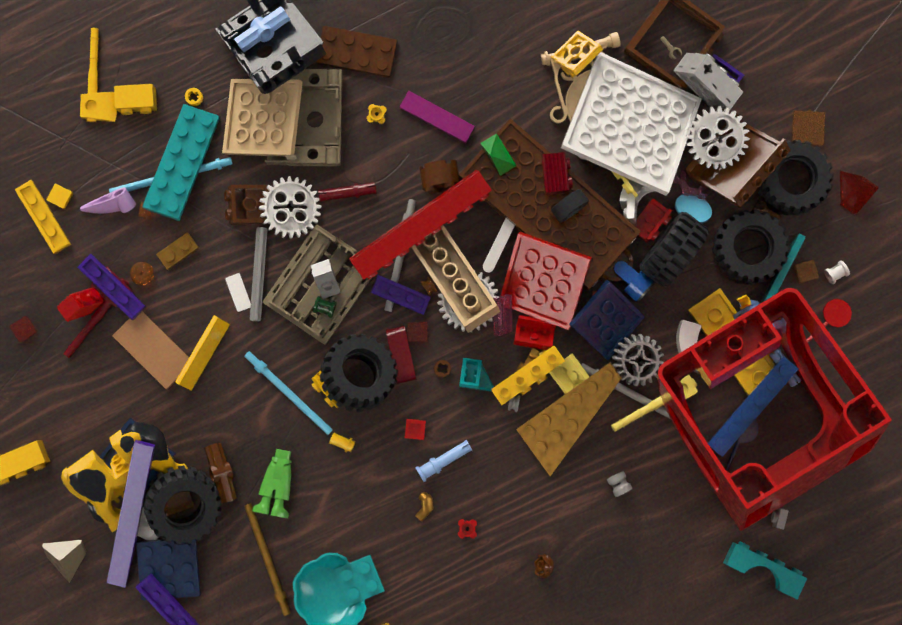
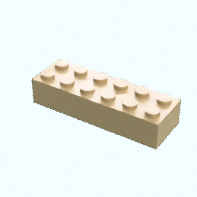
M444 225L440 226L442 229L434 235L430 233L425 237L426 240L418 246L414 244L411 248L469 333L498 314L500 310Z

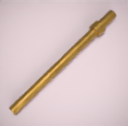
M250 503L244 507L273 585L275 600L279 602L283 616L291 613L286 601L287 595L285 590H282L255 512H252L253 506Z

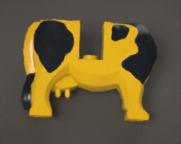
M135 422L123 433L119 430L109 438L112 447L117 452L111 459V469L92 450L69 468L66 467L62 471L61 479L70 493L87 504L94 519L107 523L112 532L117 530L121 509L115 508L111 502L114 500L116 503H119L118 497L121 496L123 498L133 446L136 440L155 444L151 469L163 474L167 473V469L171 467L176 470L178 466L184 465L188 469L185 463L178 464L174 462L168 452L163 432L158 427L145 422Z

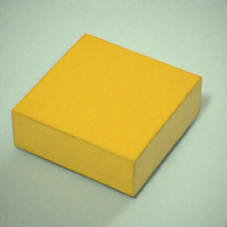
M55 183L46 200L65 209L73 192Z

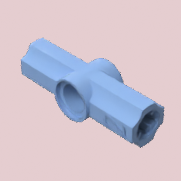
M280 6L265 18H255L251 22L250 28L234 40L240 49L246 52L260 41L267 42L271 40L274 36V31L290 21V18Z

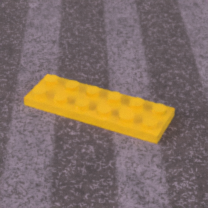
M721 288L688 310L696 323L701 325V330L706 337L733 321V315L737 313ZM766 355L735 374L734 377L749 396L775 365L769 356Z

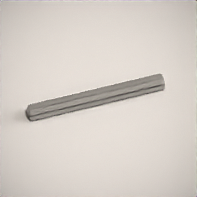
M264 227L256 228L250 306L251 321H261L268 232L267 228Z

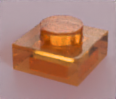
M814 260L794 265L799 284L819 278Z

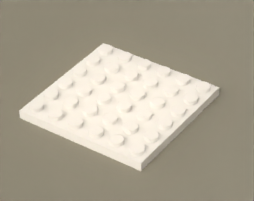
M600 52L595 58L561 149L667 196L688 140L686 135L690 134L687 127H692L693 124L690 121H694L702 98Z

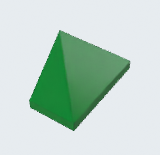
M497 133L480 143L500 176L517 166Z

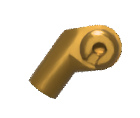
M422 492L419 495L422 508L415 516L421 522L433 510V498L427 492Z

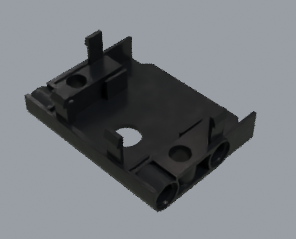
M247 0L250 6L227 20L228 22L221 24L219 28H215L262 94L274 91L326 55L322 39L293 3H287L285 0ZM281 6L289 16L290 21L275 30L271 40L267 42L260 41L246 52H243L234 39L249 29L251 22L255 18H265ZM271 46L273 48L272 53L268 57H258V51L262 47Z

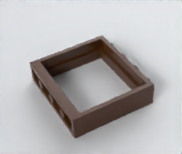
M660 0L626 46L624 53L663 81L680 89L681 87L686 88L688 85L682 79L677 80L635 50L669 2L714 33L699 54L710 55L714 49L711 46L714 42L719 43L725 35L722 33L725 26L688 0Z

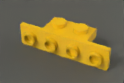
M552 346L496 385L491 391L500 404L503 405L519 393L523 396L532 389L530 386L533 383L537 382L539 385L546 380V374L561 365L565 360L557 348Z

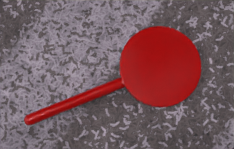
M841 299L830 300L823 309L825 319L823 325L825 327L828 324L833 327H843L848 324L852 316L848 303ZM811 335L807 338L808 343L813 339Z

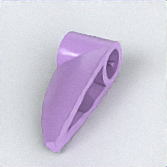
M123 187L81 206L80 210L98 214L118 211L126 213L136 206V202L128 190Z

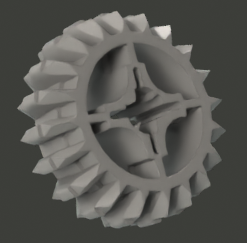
M632 334L630 339L625 337V344L618 343L621 347L620 350L614 349V352L618 353V355L612 356V359L617 361L612 365L614 368H618L616 371L622 377L621 380L626 379V383L629 385L633 382L634 386H638L639 382L644 386L646 380L649 383L653 382L651 376L657 378L658 374L655 372L659 369V364L664 363L663 360L659 359L664 356L662 352H658L661 346H655L657 341L654 339L650 341V336L643 337L642 334H638L636 337ZM643 345L649 349L651 358L645 356ZM636 346L632 354L626 355L632 347ZM640 357L645 361L641 360V362L636 363L631 359L635 360L636 358ZM625 362L631 363L633 375L627 371ZM646 365H650L649 368L644 373H642L643 368Z

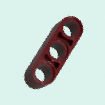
M405 326L387 329L388 344L393 354L391 357L397 363L394 368L398 370L397 383L417 380Z

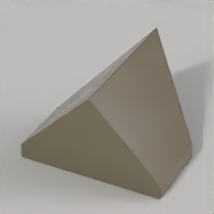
M82 540L43 543L42 547L47 558L70 583L86 555V549Z

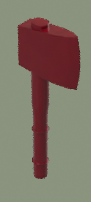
M106 266V268L119 281H121L130 291H132V289L128 286V281H126L124 278H120L108 266ZM93 282L89 288H95L104 301L63 353L68 358L72 356L112 305L119 308Z

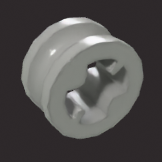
M520 395L509 400V411L511 409H514L515 412L518 411Z

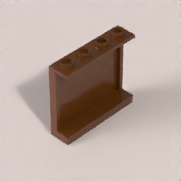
M748 124L743 127V129L749 130L748 133L744 134L745 137L750 138V140L744 141L748 148L741 149L745 154L737 155L739 161L732 159V166L725 163L724 169L720 164L717 169H714L713 164H711L707 168L706 161L701 165L699 164L701 158H698L696 160L693 159L685 168L693 181L739 208L749 200L750 196L791 151L784 138L778 141ZM729 129L722 135L716 134V137L710 140L709 143L714 140L720 142L719 138L733 132V129ZM733 136L728 137L726 145L728 147L733 146L735 138ZM711 146L709 148L708 152L710 156H714L717 154V146Z

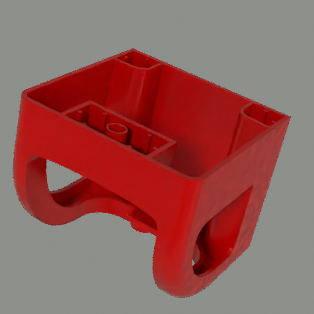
M786 288L667 360L658 369L660 396L673 425L697 466L740 531L755 524L871 452L892 421L802 294L794 288ZM803 325L854 394L855 398L848 401L846 405L815 359L805 337ZM782 345L788 360L799 368L796 374L801 379V383L821 413V430L808 444L767 469L757 463H748L733 473H729L724 469L701 434L686 402L684 388L680 381L688 374L697 370L709 388L712 389Z

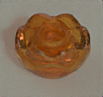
M146 262L135 263L130 270L131 280L141 286L147 285L154 278L153 267Z

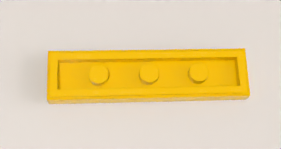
M29 180L16 188V193L53 254H57L70 246V241L34 182Z
M215 315L213 316L175 382L192 391L230 326L229 323Z

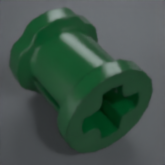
M318 296L313 307V313L320 312L332 318L337 302L326 301Z

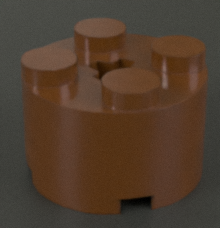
M439 160L424 164L425 168L419 167L423 191L429 192V195L441 193L440 190L449 189L460 181L456 160H451V163Z

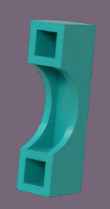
M741 541L738 544L732 542L724 559V564L742 573L756 566L767 567L774 575L775 589L798 600L807 580L806 577L802 576V571L794 567L789 570L784 567L786 563L776 558L774 561L767 559L768 555L759 550L755 553L749 550V545Z

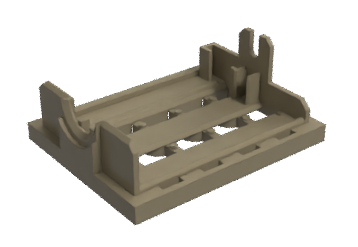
M316 224L262 302L326 346L371 279L368 280L367 278L364 284H362L363 278L354 265L350 268L345 264L350 255L353 256L358 251ZM333 242L338 247L331 255L326 250ZM323 255L330 258L329 261L334 270L335 277L342 267L349 271L341 284L338 283L341 293L332 296L330 300L322 298L315 280L311 286L303 283L312 272L311 265L318 263ZM303 286L308 290L301 301L298 302L294 299V296ZM355 291H357L358 293H356V295L353 297V300L350 299L354 295ZM318 296L326 301L337 302L332 318L323 313L319 315L313 313L312 310ZM291 301L297 305L292 314L285 311ZM344 307H346L347 309L344 310L341 316L340 313L343 311ZM310 314L316 318L311 327L304 324ZM333 323H336V325L333 326V328L331 329V331H329V329L332 327Z

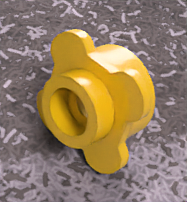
M374 104L369 105L367 121L369 123L378 122L383 124L385 122L384 115L387 111L386 107Z

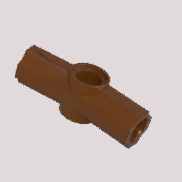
M215 443L205 447V453L210 466V478L219 492L221 503L237 499L232 482V468L229 462L226 461L222 444Z

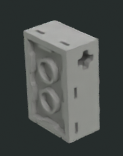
M686 53L673 70L709 107L717 108L721 106L722 109L728 107L731 110L743 93L738 87L739 83L727 75V71L715 63V59L709 54Z

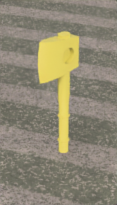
M689 374L680 381L684 388L686 400L698 393L696 389L697 383ZM661 396L623 419H619V421L611 425L612 429L616 432L647 413L662 407L664 403Z

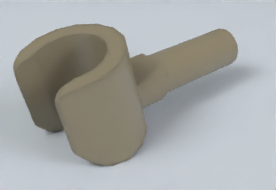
M664 36L660 38L669 50L670 59H676L673 51H676L680 56L682 55L680 48H674Z

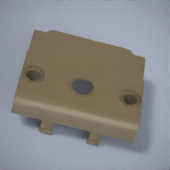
M304 69L291 78L303 82L294 155L267 156L265 163L267 165L340 166L342 69ZM313 77L320 78L317 84L310 83ZM312 112L321 113L323 116L321 126L316 128L309 126L307 123L308 115ZM311 152H318L316 159L312 160L309 158Z

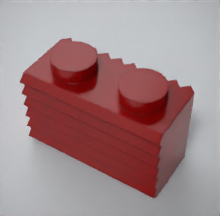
M92 287L69 294L62 303L57 305V309L64 319L69 322L76 318L90 315L103 303V299L100 293Z

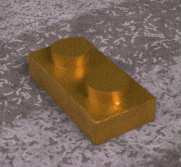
M187 232L156 255L166 269L170 270L200 248Z

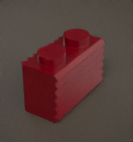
M565 152L542 154L545 195L569 193V188H573L572 176H568L567 169H571L570 157H566Z

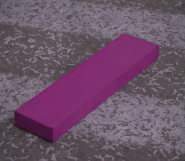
M411 91L407 92L400 105V109L465 144L475 128L474 125Z

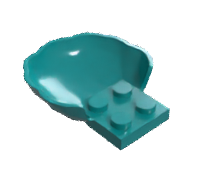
M325 553L316 560L304 564L293 580L295 609L305 619L307 625H357L363 619L367 609L365 599L385 591L371 554L350 563L343 555Z

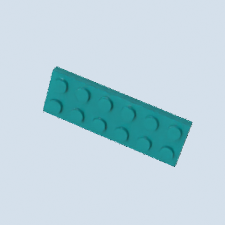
M183 104L143 203V209L180 221L220 120L219 115Z

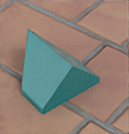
M463 358L459 387L492 392L491 390L494 386L482 365V360Z

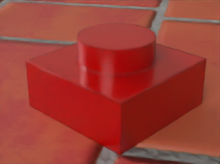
M407 419L405 438L424 440L426 421Z

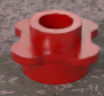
M461 519L458 521L460 526L458 536L460 538L470 537L473 539L477 536L475 532L476 520L465 521Z

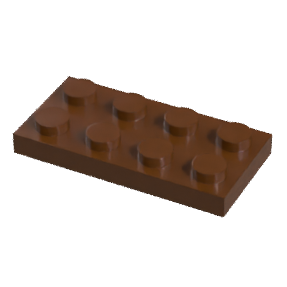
M323 26L321 39L324 42L323 48L326 55L318 59L316 64L390 78L397 46L396 39Z

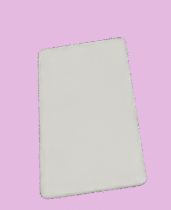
M237 273L227 277L226 282L237 311L240 312L250 308L251 303L240 274Z

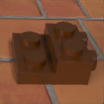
M230 185L227 187L228 190L224 192V199L228 202L229 209L225 210V218L229 220V225L263 224L266 217H260L264 213L263 210H259V206L264 205L260 202V198H266L262 193L263 191L269 192L267 189L268 185Z

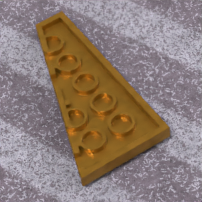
M611 362L516 429L549 476L553 474L622 377Z

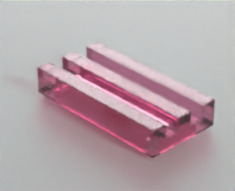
M505 294L504 296H499V298L494 297L493 299L500 310L498 314L493 316L494 335L501 336L511 333L512 295Z

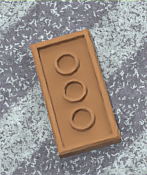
M143 311L134 320L129 318L112 335L167 390L174 384L189 359V356Z

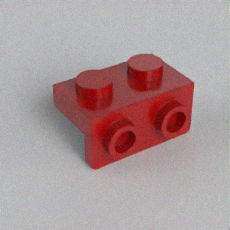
M653 198L637 218L635 227L641 231L638 236L645 242H648L650 239L654 241L660 233L659 227L662 224L666 226L672 218L670 213L673 210L665 208Z
M519 315L513 345L548 350L553 346L556 325L530 316Z

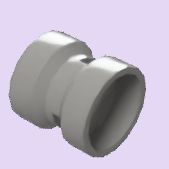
M624 471L606 479L609 485L613 487L615 497L633 489L631 484L626 481Z

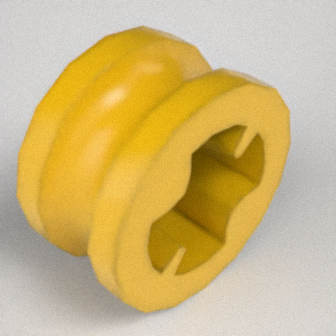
M190 88L185 93V99L189 105L199 106L203 102V95L197 88ZM192 93H194L195 95L199 94V96H197V101H194L193 99L191 101L189 100V98H191L190 95Z

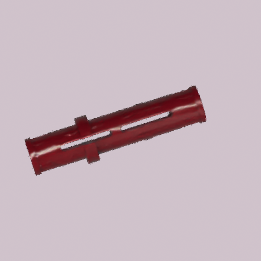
M375 182L365 184L354 183L351 186L318 190V193L320 194L319 200L322 202L348 197L360 198L362 195L377 194Z

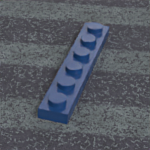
M782 356L710 439L708 445L723 457L799 368Z

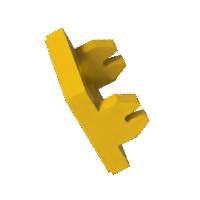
M577 31L551 58L573 79L603 48L597 42ZM585 47L590 51L587 54L583 53ZM575 49H581L578 54L572 55ZM573 59H581L577 64H569Z

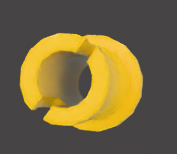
M334 432L329 444L342 448L347 453V451L352 452L355 441L352 440L353 438L348 439Z

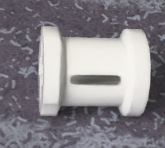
M841 260L836 266L825 269L824 274L831 284H835L836 280L841 277L849 276L850 271Z

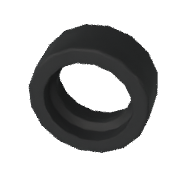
M578 189L557 203L551 209V212L562 223L589 203V200L582 190Z

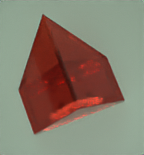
M840 171V205L856 215L879 187L863 176Z

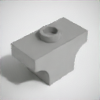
M329 259L311 265L314 280L323 299L341 293Z

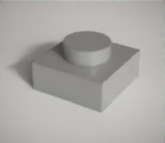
M781 508L774 511L771 516L772 526L784 530L789 511Z

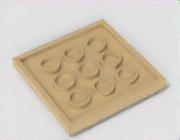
M231 79L222 153L225 155L252 156L294 155L303 82L290 79L274 91L262 94L252 79Z

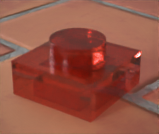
M28 316L22 317L9 326L21 343L37 333Z

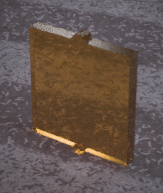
M810 109L807 111L794 110L792 141L801 140V143L808 141L811 142V145H824L825 112H813Z

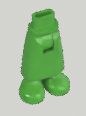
M276 449L275 457H272L258 494L263 496L259 504L253 506L252 512L269 515L271 498H275L271 515L288 519L289 513L284 509L283 503L284 500L289 501L291 464L289 463H292L290 451Z

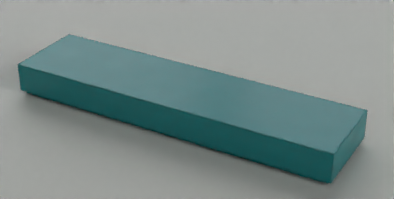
M799 233L794 237L790 245V253L786 255L788 258L787 262L782 265V270L774 275L760 303L777 294L806 236Z

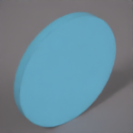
M682 194L675 202V209L678 214L687 212L700 223H705L711 218V206L700 196Z

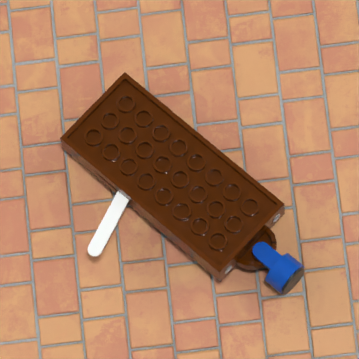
M509 119L497 132V135L517 166L500 176L484 149H482L459 174L460 180H462L473 171L478 170L492 189L484 201L505 219L484 261L483 270L487 273L494 270L515 227L519 232L592 257L583 287L586 291H589L600 278L610 282L624 280L628 284L624 292L635 302H639L655 284L642 271L637 273L632 268L634 260L627 248L641 231L569 169H567L568 176H572L573 188H569V193L546 196L542 154H550V152L512 119ZM581 189L588 198L589 203L575 215L560 223L551 212V209L566 196Z

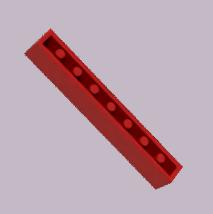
M475 170L357 252L349 260L363 280L366 278L369 280L378 274L377 270L382 267L387 268L393 264L394 258L406 255L410 251L409 248L414 244L416 246L422 244L426 240L425 237L430 233L434 235L442 229L440 226L446 222L450 224L458 218L457 214L462 211L464 213L473 208L472 204L477 200L481 202L486 199L492 189L481 173Z

